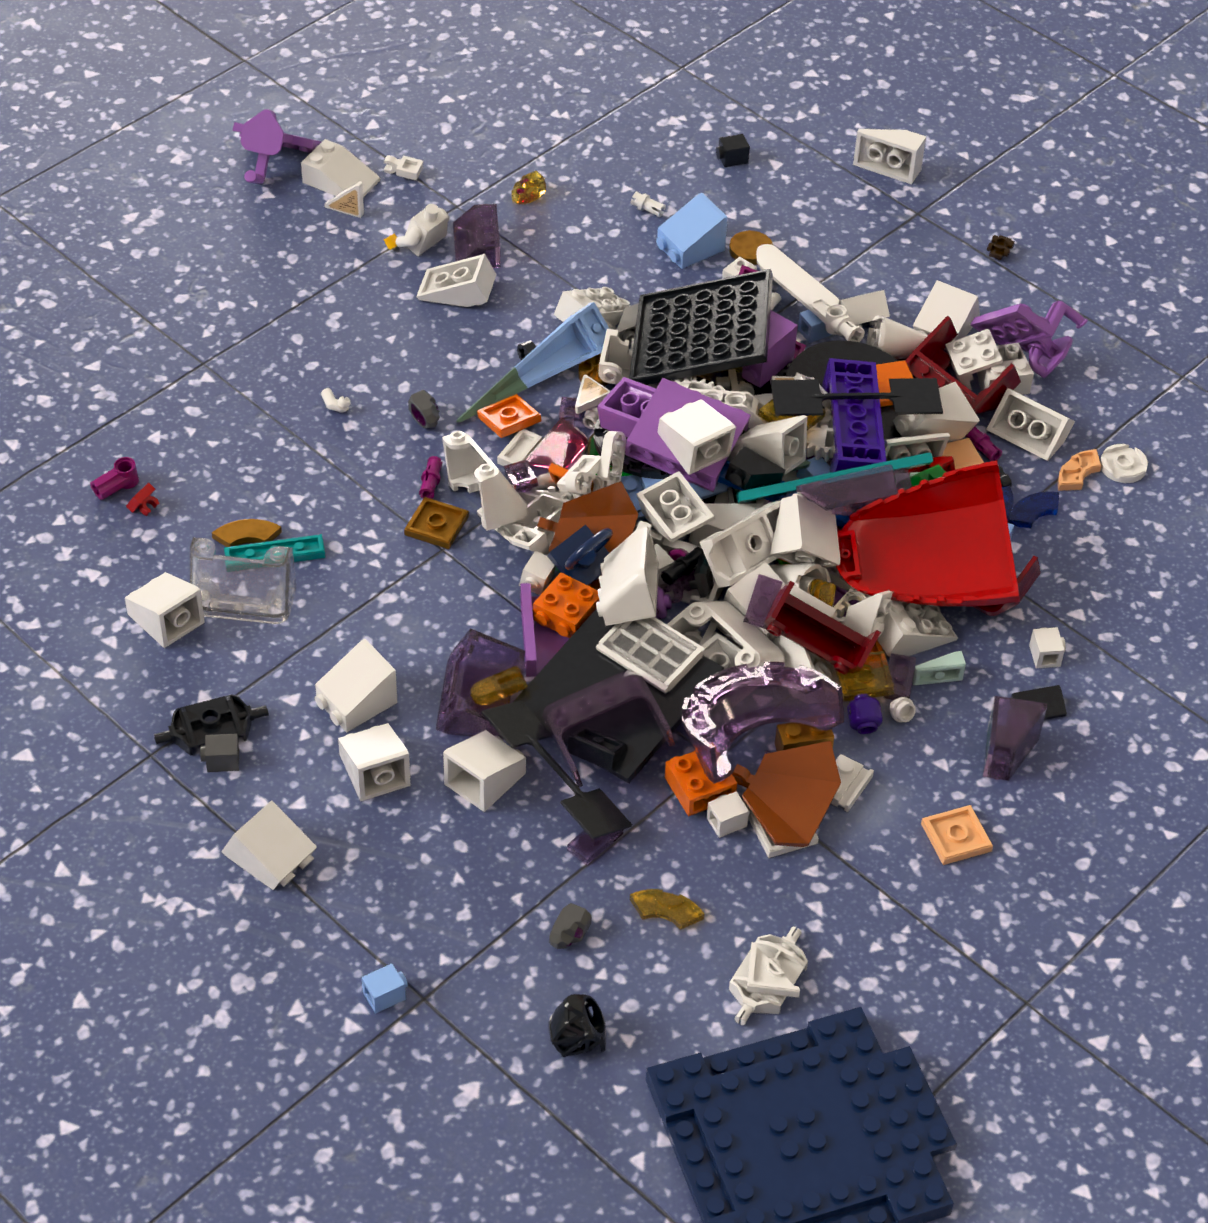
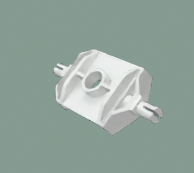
M791 927L787 936L782 938L771 934L758 937L755 942L757 947L768 959L771 958L785 972V976L794 985L802 971H806L808 964L803 950L795 945L802 934L801 930ZM750 951L734 974L729 985L730 992L742 1006L734 1018L738 1024L741 1021L740 1025L746 1024L751 1013L779 1014L781 1005L787 997L747 991Z

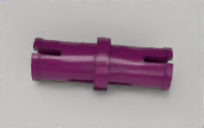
M976 426L965 436L971 440L976 450H980L990 461L998 460L1001 457L1002 450L990 441V437L986 433L980 432Z
M437 456L428 458L426 470L422 473V485L419 490V495H421L422 499L424 497L433 499L435 488L440 483L441 476L439 473L443 461Z

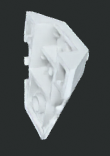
M512 485L526 502L528 514L519 521L494 529L512 545L548 555L555 533L538 528L539 519L543 517L558 523L563 503L575 499L573 494L557 491L554 486H549L548 490H537L536 486ZM482 507L477 510V514L480 517L483 516Z

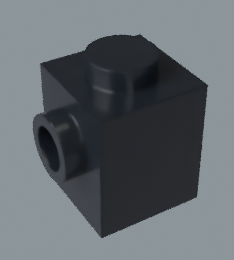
M744 134L719 138L716 156L718 160H721L724 167L749 163L750 146Z

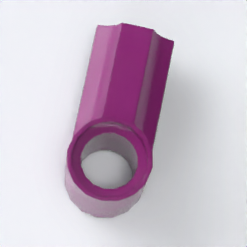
M130 457L119 458L115 461L112 470L90 482L91 489L100 500H103L121 488L131 489L135 487L139 482L135 461Z

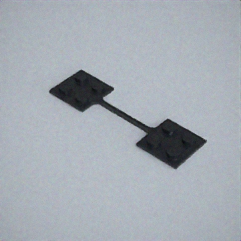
M936 378L889 379L890 393L826 394L821 393L818 379L771 380L775 416H823L822 402L824 400L888 399L893 402L895 415L943 414V408Z
M521 700L481 712L511 748L522 745L533 746L571 788L575 796L561 800L560 803L592 840L632 826V823L600 788L589 792H582L577 784L538 742L539 740L550 738L552 734Z

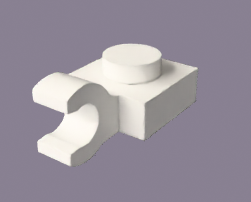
M388 155L384 160V163L387 164L384 172L388 174L396 172L397 176L417 180L423 169L422 160L403 156L402 159H397Z

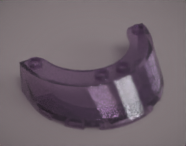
M764 662V666L748 668L747 664H742L719 671L698 683L693 688L694 693L689 698L686 697L682 705L683 726L705 775L714 784L725 780L731 775L732 766L727 758L728 749L738 736L752 728L769 723L795 722L821 730H831L845 722L842 687L814 669L800 665L799 669L785 667V662Z

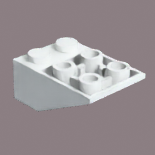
M608 287L584 290L573 289L571 291H563L554 316L564 322L568 317L574 315L589 303L595 302L604 320L616 326L621 320L624 309L629 307L630 303L616 296L614 291Z
M892 600V607L885 615L883 621L885 624L884 631L877 640L888 656L908 657L956 641L958 637L953 631L951 624L946 621L938 606Z

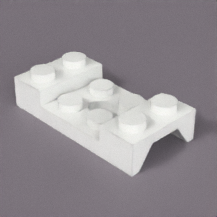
M781 500L770 502L753 511L752 515L724 531L716 532L700 541L718 588L731 586L763 563L769 564L778 559L770 555ZM752 537L756 541L755 549H753L750 544V540Z

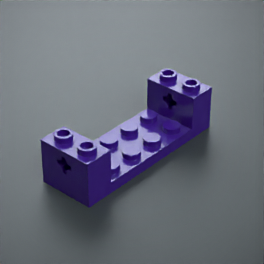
M829 358L822 388L827 393H879L876 362ZM880 399L831 400L835 451L829 469L830 473L885 462L886 452ZM884 474L833 484L831 487L879 491Z

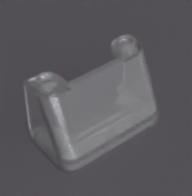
M193 537L190 546V583L200 589L205 617L280 624L288 619L296 591L293 548L281 546L270 548L266 552L264 560L215 555L216 547L211 540Z

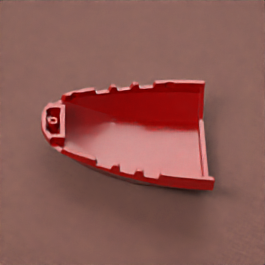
M997 460L945 472L942 477L930 481L924 479L920 481L919 485L906 490L903 488L899 489L897 494L884 500L880 498L850 515V520L837 532L840 565H837L836 568L845 582L859 592L873 596L889 590L893 592L891 600L934 606L969 607L1020 602Z

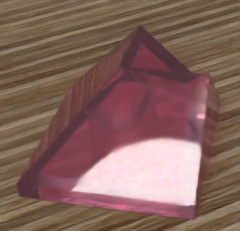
M561 417L524 460L525 465L549 468L551 463L567 469L588 444V439Z

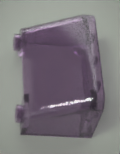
M470 628L449 656L436 730L444 734L472 737L486 730L492 735L503 739L481 712L510 703L513 681L517 676H521L526 668V662H524L525 651Z

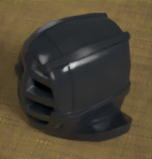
M572 994L566 997L555 1009L549 1020V1034L552 1045L561 1053L562 1057L590 1052L592 1048L599 1044L601 1052L605 1051L607 1037L605 1019L596 1000L585 994ZM589 1007H592L593 1009V1016L591 1014Z

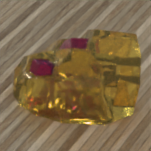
M538 171L523 175L521 180L516 182L511 190L512 201L516 204H527L541 198L546 192V182L543 176Z

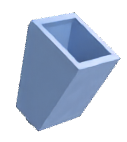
M700 193L658 227L657 246L681 269L725 251L728 217L703 193Z

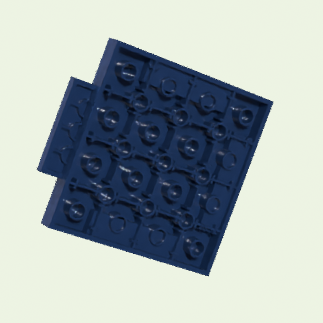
M862 1007L809 1021L807 1028L710 1056L703 1057L700 1052L646 1068L647 1085L702 1223H926L951 1215L954 1203L932 1157L955 1150L957 1143L911 1047L908 1046L883 1054Z

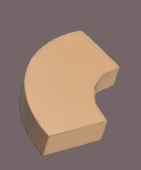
M1097 449L1079 452L1073 455L1061 467L1058 477V491L1082 490L1084 478L1091 473L1100 472L1101 463Z

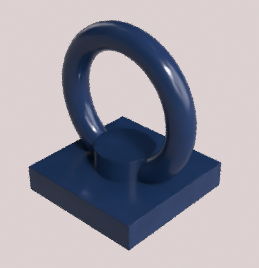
M584 525L550 551L547 557L560 572L589 586L599 576H602L600 565L604 563V558L609 554L604 546L612 538L613 531L610 528H605L594 535Z

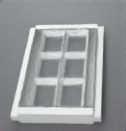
M655 617L615 624L596 646V650L665 694L668 691L670 692L706 652L704 647Z

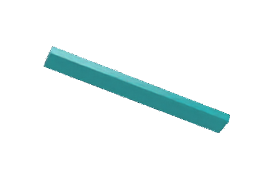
M929 452L739 491L736 496L738 503H745L930 465L933 462L932 453Z

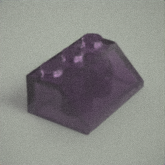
M496 204L474 205L453 222L455 260L460 261L485 254L493 268H500Z

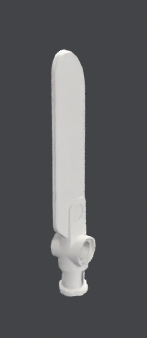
M764 244L758 247L756 258L760 269H771L773 280L824 322L827 333L844 336L846 341L860 342L865 334L864 329L853 324V320L847 315V309L843 305H839V299L775 246Z

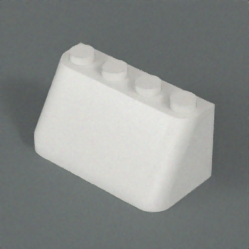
M649 527L638 528L604 558V563L600 565L602 576H599L601 588L598 589L599 602L596 603L598 615L599 617L603 616L606 626L656 617L659 562Z

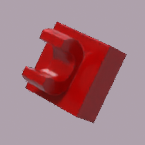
M150 483L146 484L129 501L126 507L132 513L139 508L140 512L147 516L151 510L146 504H150L153 508H156L159 504L158 499L151 496L156 489Z

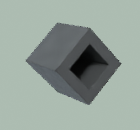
M238 734L205 735V746H200L201 762H206L207 772L239 771L240 750Z

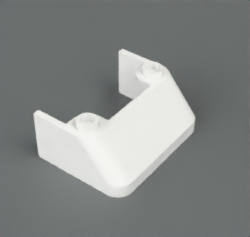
M694 602L667 625L684 635L685 632L698 630L710 621L717 624V628L737 647L742 649L735 657L736 668L742 674L724 689L730 709L734 712L784 668V654L729 602Z

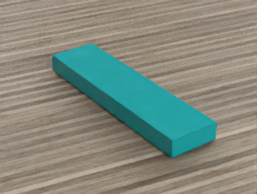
M322 534L224 547L227 571L326 558Z

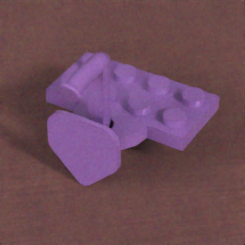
M269 109L261 111L244 124L234 122L233 131L240 132L239 136L241 137L242 146L246 150L259 153L255 171L248 170L244 175L247 182L254 184L264 183L269 156L278 154L282 146L311 153L321 143V141L284 133L276 120V114Z
M1055 301L1045 318L1032 312L1028 305L1020 303L974 317L970 326L979 332L989 329L995 343L998 345L1019 342L1022 350L1029 353L1031 369L1042 378H1046L1066 357L1072 345L1073 339L1070 336L1051 340L1063 315L1076 324L1077 329L1084 326L1088 320L1084 319L1081 314L1063 301Z

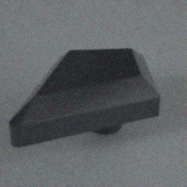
M705 554L699 556L694 573L695 579L689 581L691 590L698 589L700 598L706 597L714 586L712 571Z

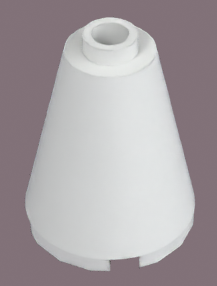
M876 315L872 322H876L874 328H869L866 344L886 352L895 359H907L928 335L884 316Z
M820 564L769 565L785 585L792 581L798 588L822 602H826L823 601L825 593L829 594L831 578L829 571Z

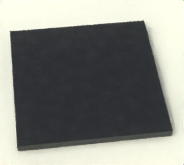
M766 269L640 295L629 379L650 385L660 383L662 378L671 381L767 362L773 283L772 270Z
M596 609L513 702L521 700L552 734L551 738L568 747L569 736L583 726L627 744V749L616 766L611 771H607L630 783L725 673V670L720 664L703 656L670 692L668 691L665 694L596 650L599 641L615 625L606 626L603 616L599 617ZM634 621L625 631L641 639L649 630ZM655 633L645 641L646 644L659 652L669 644V642ZM621 634L613 644L628 652L636 642ZM642 646L632 655L646 665L656 657L655 654ZM675 646L665 654V656L678 664H681L689 656ZM660 659L652 668L667 678L676 670L674 666L663 659Z

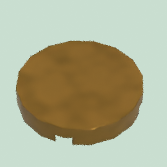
M742 231L731 238L729 252L735 260L741 257L753 265H758L756 258L758 247L764 244L773 245L767 235L759 231Z

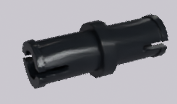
M695 547L690 553L684 557H678L672 566L662 571L661 578L664 583L672 585L683 575H689L693 568L697 566L699 556L704 554L702 548Z

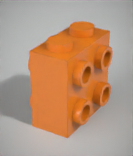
M560 572L533 603V620L541 626H546L558 632L561 636L570 639L597 609L596 603L599 602L598 590Z
M713 744L704 748H697L691 753L675 756L666 761L665 779L688 816L707 810L708 802L717 799L719 796L737 791V781Z

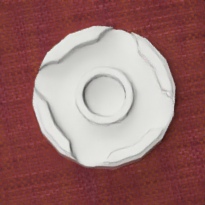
M1114 444L1107 447L1100 460L1101 471L1108 478L1121 483H1134L1141 480L1146 474L1148 466L1145 454L1137 448H1129V445Z

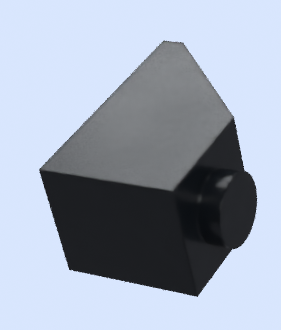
M743 446L729 463L724 479L743 490H749L781 483L786 470Z

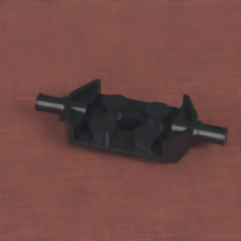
M231 694L176 708L172 716L171 726H168L169 730L154 734L156 745L167 741H175L176 745L191 756L193 755L192 748L205 745V735L238 734V736L243 735V740L247 741L252 724L251 721L256 718L269 716L266 705L251 709L250 705L247 706L239 696ZM214 716L217 718L215 721L207 722L204 720L206 717Z

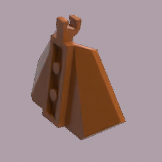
M620 481L563 503L558 523L540 517L537 527L555 533L549 547V552L584 525L594 535L605 528H610L613 531V536L604 546L610 553L633 533L639 514ZM599 578L589 586L596 590L600 589Z
M831 741L764 754L755 775L739 764L736 765L732 773L737 784L747 788L742 794V798L774 844L780 846H809L841 785Z

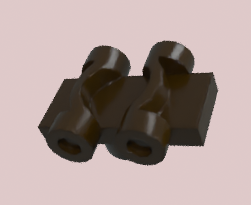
M993 235L991 242L987 246V251H990L989 256L1002 260L1003 256L1008 257L1015 241L1005 236L999 235L998 237Z

